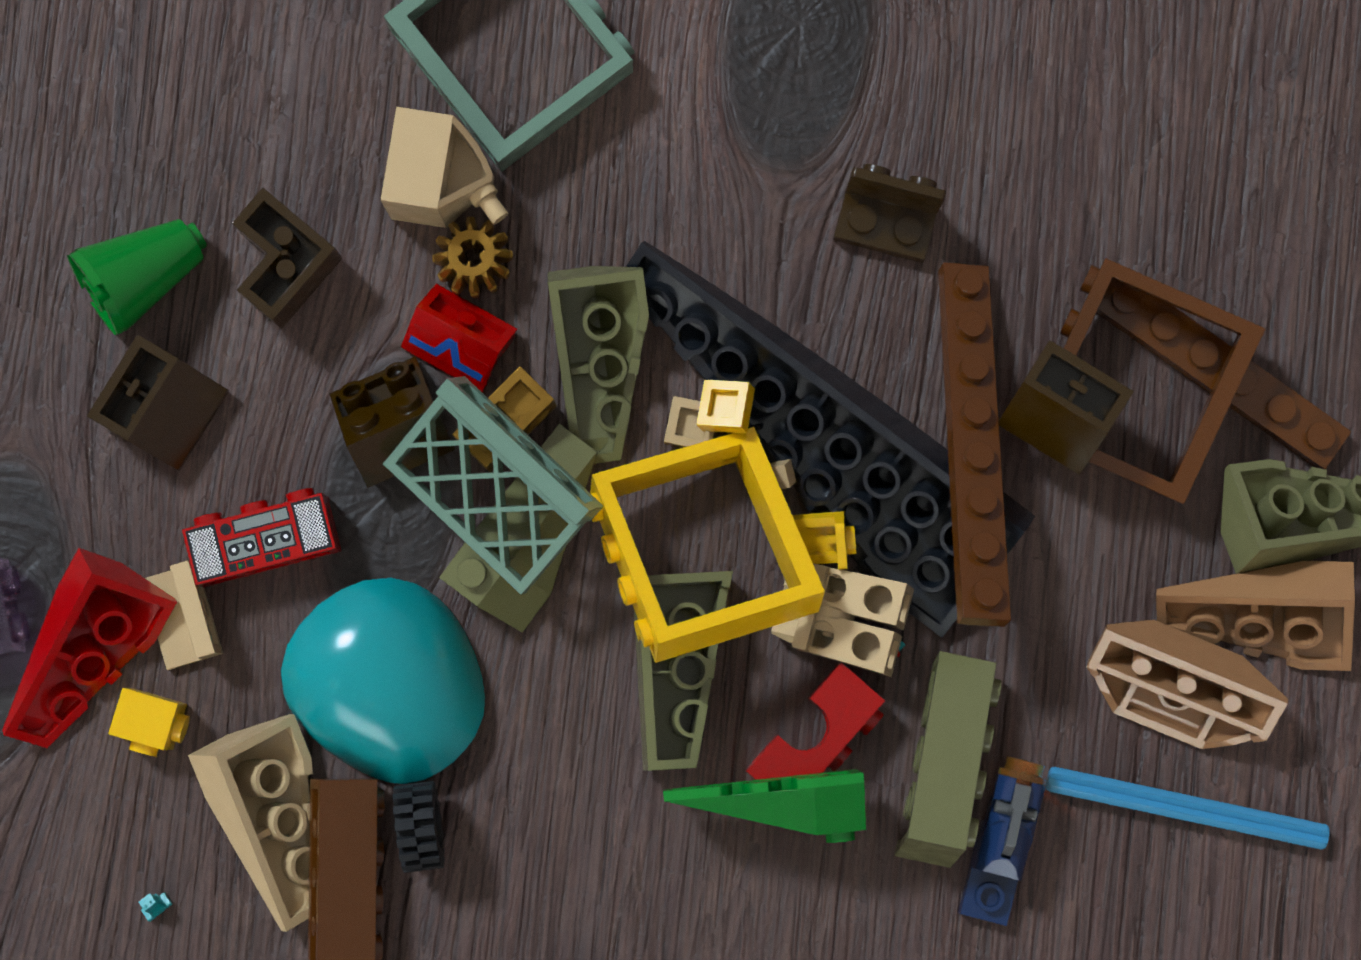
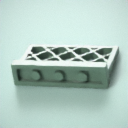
M465 376L447 378L436 391L438 397L383 465L521 595L525 594L583 525L591 521L598 514L603 505ZM444 409L457 419L459 440L437 441L435 420ZM468 430H469L477 439H469ZM426 432L427 441L418 442ZM484 444L492 452L493 472L471 473L469 445ZM459 446L461 474L439 475L437 447ZM427 447L429 475L415 476L401 462L412 448ZM503 463L512 471L503 472ZM519 477L527 485L529 505L506 506L504 478ZM494 478L496 506L474 507L472 479ZM462 480L464 508H449L441 501L440 481ZM430 481V489L422 482ZM538 496L547 504H538ZM554 510L568 523L567 527L557 538L541 539L539 511ZM529 511L531 539L508 540L506 512ZM497 513L498 540L484 541L476 534L474 514ZM456 514H464L465 522ZM541 545H550L542 555ZM509 546H532L533 567L524 577L510 566ZM491 547H499V555Z

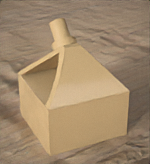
M396 107L381 194V202L391 220L447 228L450 223L454 222L473 204L475 208H482L493 225L502 221L509 213L495 196L498 190L493 185L494 176L488 161L477 142L454 115Z

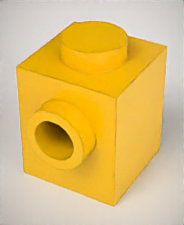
M122 688L108 734L131 741L129 750L157 757L159 749L163 751L173 750L175 742L181 744L184 740L190 721V716L184 714L187 704L134 688Z

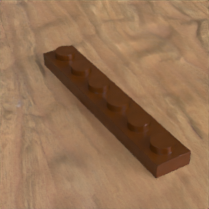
M1111 279L1096 312L1209 393L1211 392L1231 346L1185 313L1168 303ZM1250 361L1229 406L1316 468L1326 469L1352 432L1253 361Z

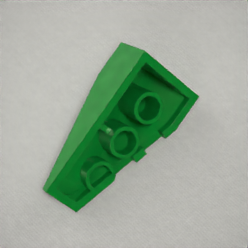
M857 769L663 789L665 802L808 834L825 835L826 843L855 840V831L866 830L864 774Z

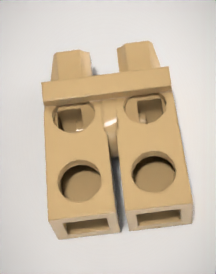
M813 563L825 590L819 612L772 626L771 634L792 643V647L799 651L892 678L902 636L894 631L855 622L854 619L856 617L904 630L914 588L907 583L838 570ZM784 581L783 590L789 589L786 581Z

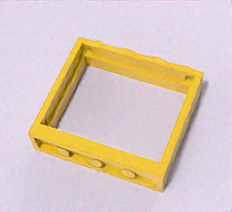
M754 427L748 428L747 434L731 433L592 474L590 494L603 505V508L592 521H600L605 534L601 536L605 557L609 564L615 562L621 574V577L617 580L621 598L626 606L633 605L638 620L634 621L638 641H642L644 648L649 646L655 663L819 612L825 590ZM735 462L789 589L667 626L616 497Z

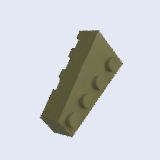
M733 571L647 576L667 626L724 609ZM634 610V621H635V620H638V618H637V615H636L635 610ZM635 632L643 770L697 768L708 709V698L717 661L718 644L655 663L649 646L644 648L642 641H638Z
M940 651L934 660L921 719V727L926 728L925 735H920L912 764L913 773L918 774L917 781H912L902 815L905 816L906 820H910L909 828L903 838L897 840L894 856L951 868L966 851L967 846L974 847L979 819L971 817L974 799H982L986 783V772L979 770L982 753H989L994 734V725L987 724L989 707L996 708L1001 691V679L994 678L997 663Z

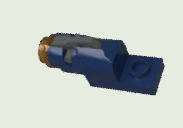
M1007 756L1005 767H999L985 820L981 819L958 910L959 914L1007 926L1018 880L1022 881L1028 853L1037 825V817L1046 788L1047 779L1042 778L1045 766Z

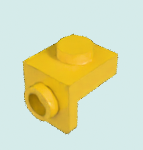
M844 511L792 515L812 563H838V570L848 569V555L857 554L855 526H845Z

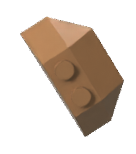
M1156 620L1107 624L1087 662V669L1094 676L1102 695L1114 714L1200 749L1232 746L1251 740L1254 743L1267 741L1288 704V698L1242 655Z

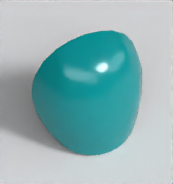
M390 577L363 580L343 588L318 604L301 622L287 644L281 667L283 694L289 709L309 736L325 750L368 776L397 784L425 780L453 763L476 736L484 716L485 692L475 652L466 632L451 610L438 597L415 583Z

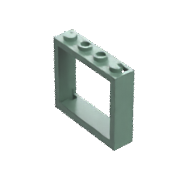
M404 0L384 15L389 30L501 172L633 73V59L630 56L635 52L621 32L617 31L612 34L602 22L606 15L597 1L564 0L610 60L504 140L412 23L441 0Z

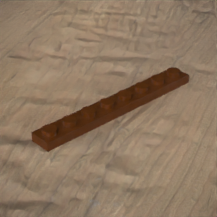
M943 262L938 270L957 624L1005 627L1011 621L989 266Z

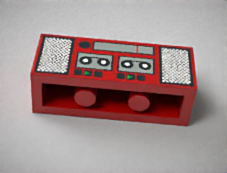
M306 488L286 494L287 502L269 506L267 500H261L240 506L241 514L223 519L222 513L216 512L194 518L195 526L182 529L195 585L205 588L341 552L342 549L328 496L323 493L315 494L314 488Z

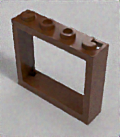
M1105 258L1100 268L1091 265L1079 290L1088 294L1080 312L1071 308L1060 331L1061 335L1068 338L1063 348L1075 356L1080 349L1111 279L1237 334L1169 482L1100 450H1096L1089 460L1091 464L1173 501L1184 504L1266 328Z

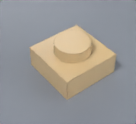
M673 396L664 444L683 448L713 439L714 432L702 431L696 425L700 401Z

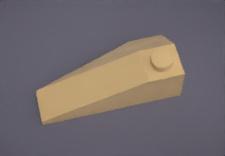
M288 714L227 734L188 755L206 801L283 932L289 931L308 919L310 789L308 775L313 774L312 757L294 714Z

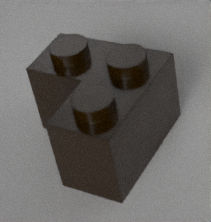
M264 188L256 194L232 222L233 226L246 239L266 255L237 288V291L282 329L343 258L334 246Z

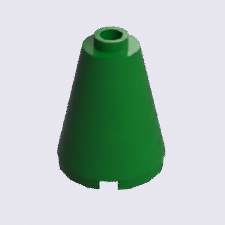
M176 219L75 249L74 252L67 255V259L82 289L86 288L93 300L90 303L112 334L119 335L133 326L204 260L201 250L206 248L207 245L194 223L185 225L181 219Z

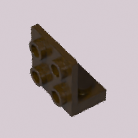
M864 164L863 168L853 167L833 240L923 263L935 218L944 202L946 191L938 189L937 182L925 177L910 176L908 181L890 176L891 171L879 165Z

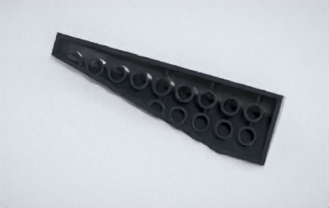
M643 241L626 267L643 268L649 319L656 327L660 326L675 343L673 348L684 361H690L704 380L749 382L755 388L748 428H755L769 463L791 459L796 482L792 486L800 494L798 498L809 512L811 510L815 513L844 511L845 526H855L857 554L850 556L858 564L856 566L857 570L864 575L907 583L914 588L909 613L942 638L957 620L948 450L799 341L648 242ZM1003 492L1006 548L1008 554L1025 533L1035 515Z

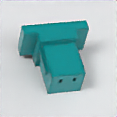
M165 892L160 895L149 893L138 902L142 907V913L149 922L173 904Z

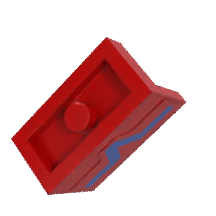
M436 283L416 306L401 348L453 377L465 376L483 392L497 361L512 343L518 329Z

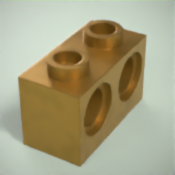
M521 366L488 397L527 435L557 407L555 400ZM457 429L452 435L456 440H459ZM468 430L469 439H477V438ZM484 444L469 445L470 454L485 469L492 472V452Z

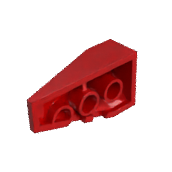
M78 548L55 591L3 726V735L48 748L88 709L87 702L107 682L112 685L122 675L121 669L139 651L144 654L156 642L177 604L175 598L123 563Z

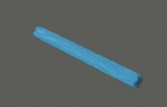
M1051 767L1046 779V790L1057 794L1320 850L1326 848L1329 840V826L1318 822L1059 767Z

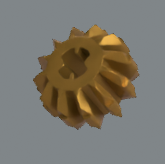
M467 217V230L462 232L458 224L455 222L450 223L448 226L454 236L451 240L439 235L436 243L446 251L438 252L432 256L434 264L445 266L437 274L438 278L442 283L454 279L451 290L457 295L464 290L466 284H469L472 298L479 297V284L482 283L486 284L491 293L496 292L498 288L492 278L493 275L501 279H508L510 276L509 270L499 263L513 260V252L511 250L500 249L508 242L506 233L502 232L492 236L495 226L490 220L483 223L478 231L474 217ZM471 248H474L476 254L480 249L483 250L480 253L482 262L475 267H472L470 261H468L466 266L463 265L467 260L465 252Z

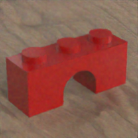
M842 662L838 663L808 697V700L822 712L826 721V731L821 742L811 749L798 750L791 747L779 735H775L745 771L755 780L823 773L827 767L833 772L836 771L853 751L847 746L852 738L859 731L866 736L882 719L884 714L879 710V707L885 700Z

